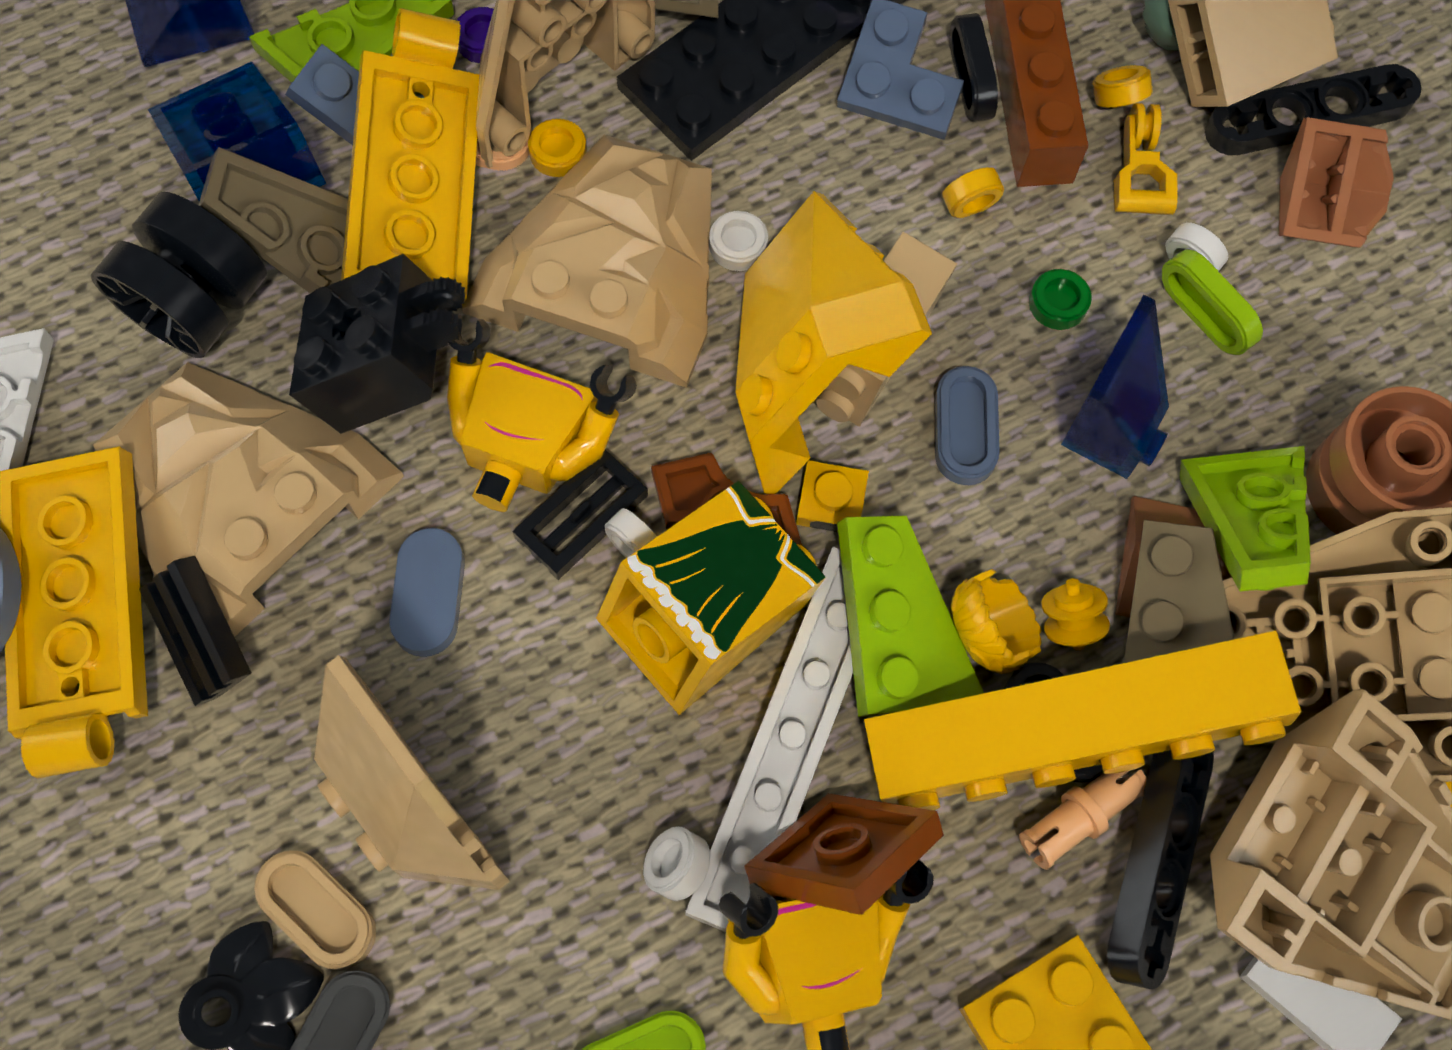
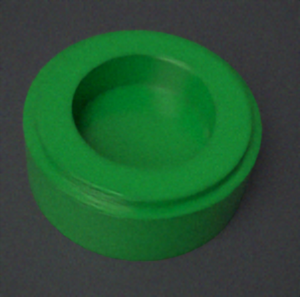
M1065 269L1047 271L1039 276L1029 296L1030 311L1039 323L1055 330L1073 328L1084 319L1091 305V290L1087 282L1072 271Z

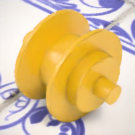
M1075 578L1068 579L1066 584L1047 592L1041 601L1043 612L1049 616L1044 624V632L1047 638L1054 643L1070 646L1075 650H1082L1086 645L1103 639L1110 630L1109 619L1102 613L1108 605L1106 593L1096 586L1080 583Z

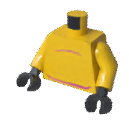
M479 319L476 323V337L471 344L466 342L462 336H459V340H454V343L448 342L452 348L458 350V354L450 359L447 402L453 438L461 445L467 464L483 471L472 497L487 508L505 512L519 484L548 494L557 481H568L601 459L619 416L618 411L615 409L617 402H624L630 399L636 391L637 384L632 375H627L623 378L617 394L611 393L607 381L612 373L613 365H603L597 368L591 376L590 388L489 352H486L481 361L476 357L477 349L485 346L489 341L491 333L488 323L484 319Z
M919 859L862 915L789 898L776 901L755 882L749 886L750 898L746 904L732 892L724 894L719 901L720 911L728 918L729 922L726 926L723 960L724 977L752 1011L759 1013L765 1023L788 1025L802 1023L807 1050H850L844 1013L879 1004L882 997V983L885 979L897 936L910 904L918 903L930 893L934 876L931 870Z

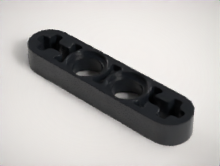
M1386 64L1266 90L1228 107H1215L1206 124L1205 136L1213 149L1219 153L1233 156L1294 143L1303 118L1307 117L1366 127L1388 123L1405 117L1419 99L1422 87L1419 78L1407 67L1397 64ZM1383 86H1385L1388 92L1378 94ZM1394 93H1399L1401 97L1397 99ZM1328 96L1343 98L1351 106L1352 113L1339 114L1334 112L1326 104L1325 98ZM1284 107L1292 110L1298 116L1300 124L1288 126L1280 123L1274 117L1272 109ZM1257 114V121H1253ZM1230 120L1233 127L1225 128V121ZM1246 126L1242 134H1238L1234 128Z
M1171 750L1154 753L1152 756L1108 942L1107 964L1110 975L1116 982L1154 990L1161 985L1166 977L1212 775L1214 751L1205 755L1180 760L1173 759Z

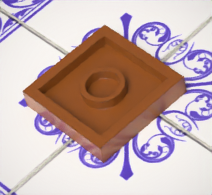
M828 793L744 867L749 883L755 882L768 894L862 915L944 834L938 812L935 810Z

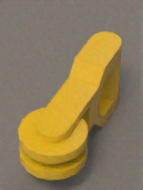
M1134 103L1130 113L1125 118L1124 168L1119 171L1114 179L1115 212L1173 215L1176 211L1177 173L1160 160V152L1153 151L1158 144L1162 115L1160 105L1150 104L1145 112L1144 104ZM1143 140V149L1145 151H1138ZM1134 174L1150 175L1159 183V190L1131 189V177Z

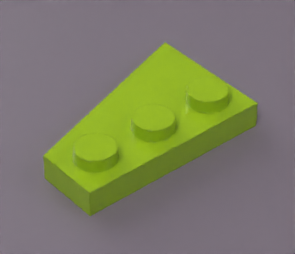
M349 0V3L321 15L316 8L296 17L299 24L271 35L269 30L265 29L249 36L254 51L292 83L321 44L325 45L357 71H359L360 57L363 50L391 56L394 27L399 8L448 19L455 13L452 0Z
M1305 446L1181 459L1180 482L1204 527L1213 529L1217 551L1240 592L1252 590L1268 591L1279 587L1308 584L1311 558L1308 515H1306L1305 504L1307 493L1306 477H1304Z
M846 517L839 521L837 527L858 717L881 716L983 694L984 691L908 517Z

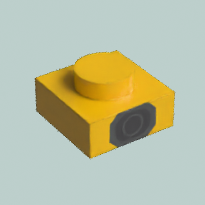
M808 460L796 525L838 532L837 523L846 517H861L869 471Z

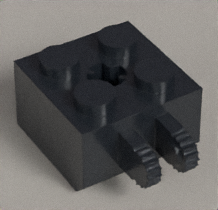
M401 254L378 265L369 266L361 272L327 287H320L306 295L302 308V319L289 395L340 434L431 400L437 349L447 346L448 342L454 343V340H459V336H461L462 319L458 317L459 314H454L453 311L462 308V304L465 301V287L461 286L462 283L456 282V279L452 280L449 277L434 278L432 280L406 255Z

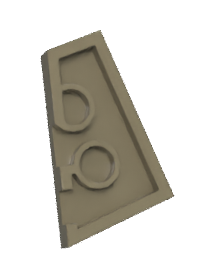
M218 147L212 156L199 206L221 220L239 235L258 256L307 292L312 293L320 287H327L341 281L348 199Z
M1144 520L1124 663L1234 640L1213 529Z

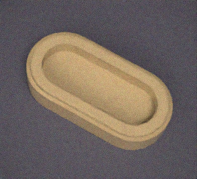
M290 850L278 853L264 863L255 881L257 903L311 960L328 969L345 970L358 965L369 955L376 938V926L371 913L318 860L304 852Z

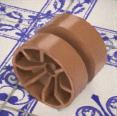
M1408 386L1391 387L1377 391L1359 403L1318 446L1308 463L1306 471L1307 494L1320 520L1332 532L1339 534L1391 512L1452 507V403L1434 392Z

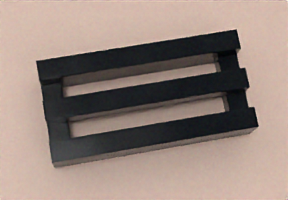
M605 450L601 459L565 482L512 531L514 538L523 547L525 546L532 556L540 563H543L549 569V572L559 580L606 536L605 523L621 508L632 512L648 497V489ZM607 471L612 478L588 500L582 503L568 519L541 542L536 535L598 477ZM622 487L627 490L558 556L553 553Z
M196 556L174 560L167 566L168 571L159 572L153 577L154 582L145 584L139 590L193 704L197 706L220 697L252 674Z

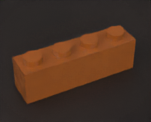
M984 0L1016 186L1072 184L1089 145L1061 1Z

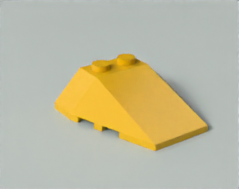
M816 191L812 192L745 273L735 393L765 494H776L811 458L798 417L848 364L890 377L932 334L914 285L903 274L893 271L882 260L884 255L875 246L865 243L855 233L857 228L824 194Z

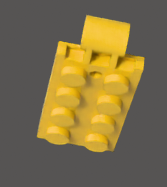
M399 8L394 27L392 56L366 50L362 51L359 67L341 280L355 275L369 266L378 265L404 254L432 280L434 278L449 277V279H456V282L462 283L461 286L465 287V300L467 299L477 151L476 117L479 74L453 69L459 47L460 21ZM413 92L421 93L425 98H419Z
M119 446L0 471V527L9 538L16 552L22 586L17 620L11 636L5 644L8 732L14 738L21 739L22 760L27 771L37 779L107 766L112 760L115 744L108 715L125 712L128 717L132 718L148 716L141 592L139 590L140 572L132 453Z

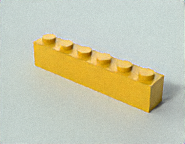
M1275 630L864 719L880 800L886 803L936 810L940 808L939 798L966 793L968 802L989 800L1006 795L1008 793L1006 784L1033 779L1036 788L1057 786L1074 781L1076 779L1074 770L1101 764L1104 774L1125 772L1144 766V755L1171 750L1175 760L1193 758L1215 751L1213 741L1241 736L1244 745L1270 742L1286 736L1284 726L1292 725L1301 713V709L1280 640Z

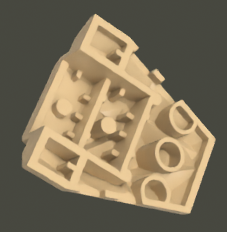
M603 135L484 259L467 295V299L462 306L463 314L484 319L487 322L517 332L527 315L628 349L631 370L687 388L707 339L712 168Z
M189 362L182 366L93 444L96 451L119 446L132 453L137 539L154 575L156 576L159 572L168 571L167 566L174 560L196 556L234 637L265 609L253 596V593L344 507L357 519H360L404 477L403 473L359 433L350 430L340 434L317 416Z

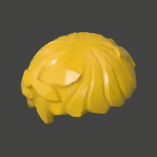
M991 569L970 579L966 578L955 589L950 608L954 625L962 644L972 659L992 672L1003 674L1019 670L1020 665L1028 662L1030 658L1041 652V626L1036 621L1034 610L1028 605L1026 595L1020 592L1018 585L1012 579L997 580L996 578H990L997 573L994 569Z

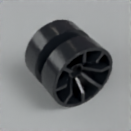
M160 192L132 224V230L143 247L126 241L117 242L91 273V279L98 290L118 310L142 329L188 356L203 358L229 325L228 319L219 305L231 309H242L266 279L267 270L253 249L217 217L184 197L170 192Z

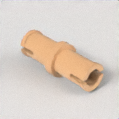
M1140 769L1130 778L1127 774L1129 771L1113 774H1104L1103 772L1084 788L1072 787L1061 796L1062 804L1031 828L1025 829L1019 834L1021 845L1026 853L1030 856L1038 849L1041 854L1034 858V862L1042 869L1047 870L1054 865L1056 860L1086 837L1098 838L1109 829L1108 820L1138 797L1143 796L1147 781L1144 772Z

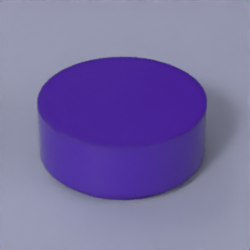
M476 7L464 12L457 19V21H460L458 51L471 62L480 63L493 8Z

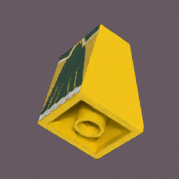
M738 480L621 561L596 619L677 714L680 715L805 607L826 576L817 568L811 553L803 546L796 544L778 525L769 507L761 499L752 496Z

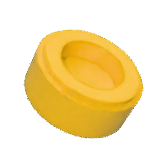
M1140 65L1122 66L1107 70L1099 74L1092 82L1095 104L1100 107H1121L1134 104L1148 98L1153 93L1151 72L1146 67Z
M550 119L540 123L533 129L528 139L532 164L538 171L551 177H564L587 153L586 139L583 131L578 125L565 119Z
M984 167L968 172L954 180L945 188L942 197L951 216L964 218L985 211L1000 200L1005 189L996 169Z

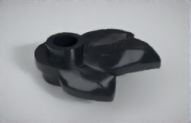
M260 921L244 925L225 936L213 948L208 963L207 977L195 983L184 995L178 1015L181 1031L189 1042L206 1050L223 1048L228 1050H290L296 1038L287 1022L299 1016L312 1004L321 988L324 976L320 970L303 961L284 957L273 958V934L269 922ZM222 998L229 1003L231 1008L229 1020L217 1027L206 1024L201 1014L204 1004L210 999Z

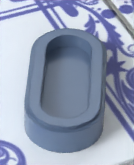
M961 366L948 371L941 378L935 393V460L940 472L948 480L960 485L979 484L992 474L999 459L998 390L995 382L986 372L975 367Z
M426 528L414 532L403 542L398 552L389 624L392 635L400 647L414 656L428 657L444 651L453 642L458 629L465 559L457 540L450 533L442 529Z

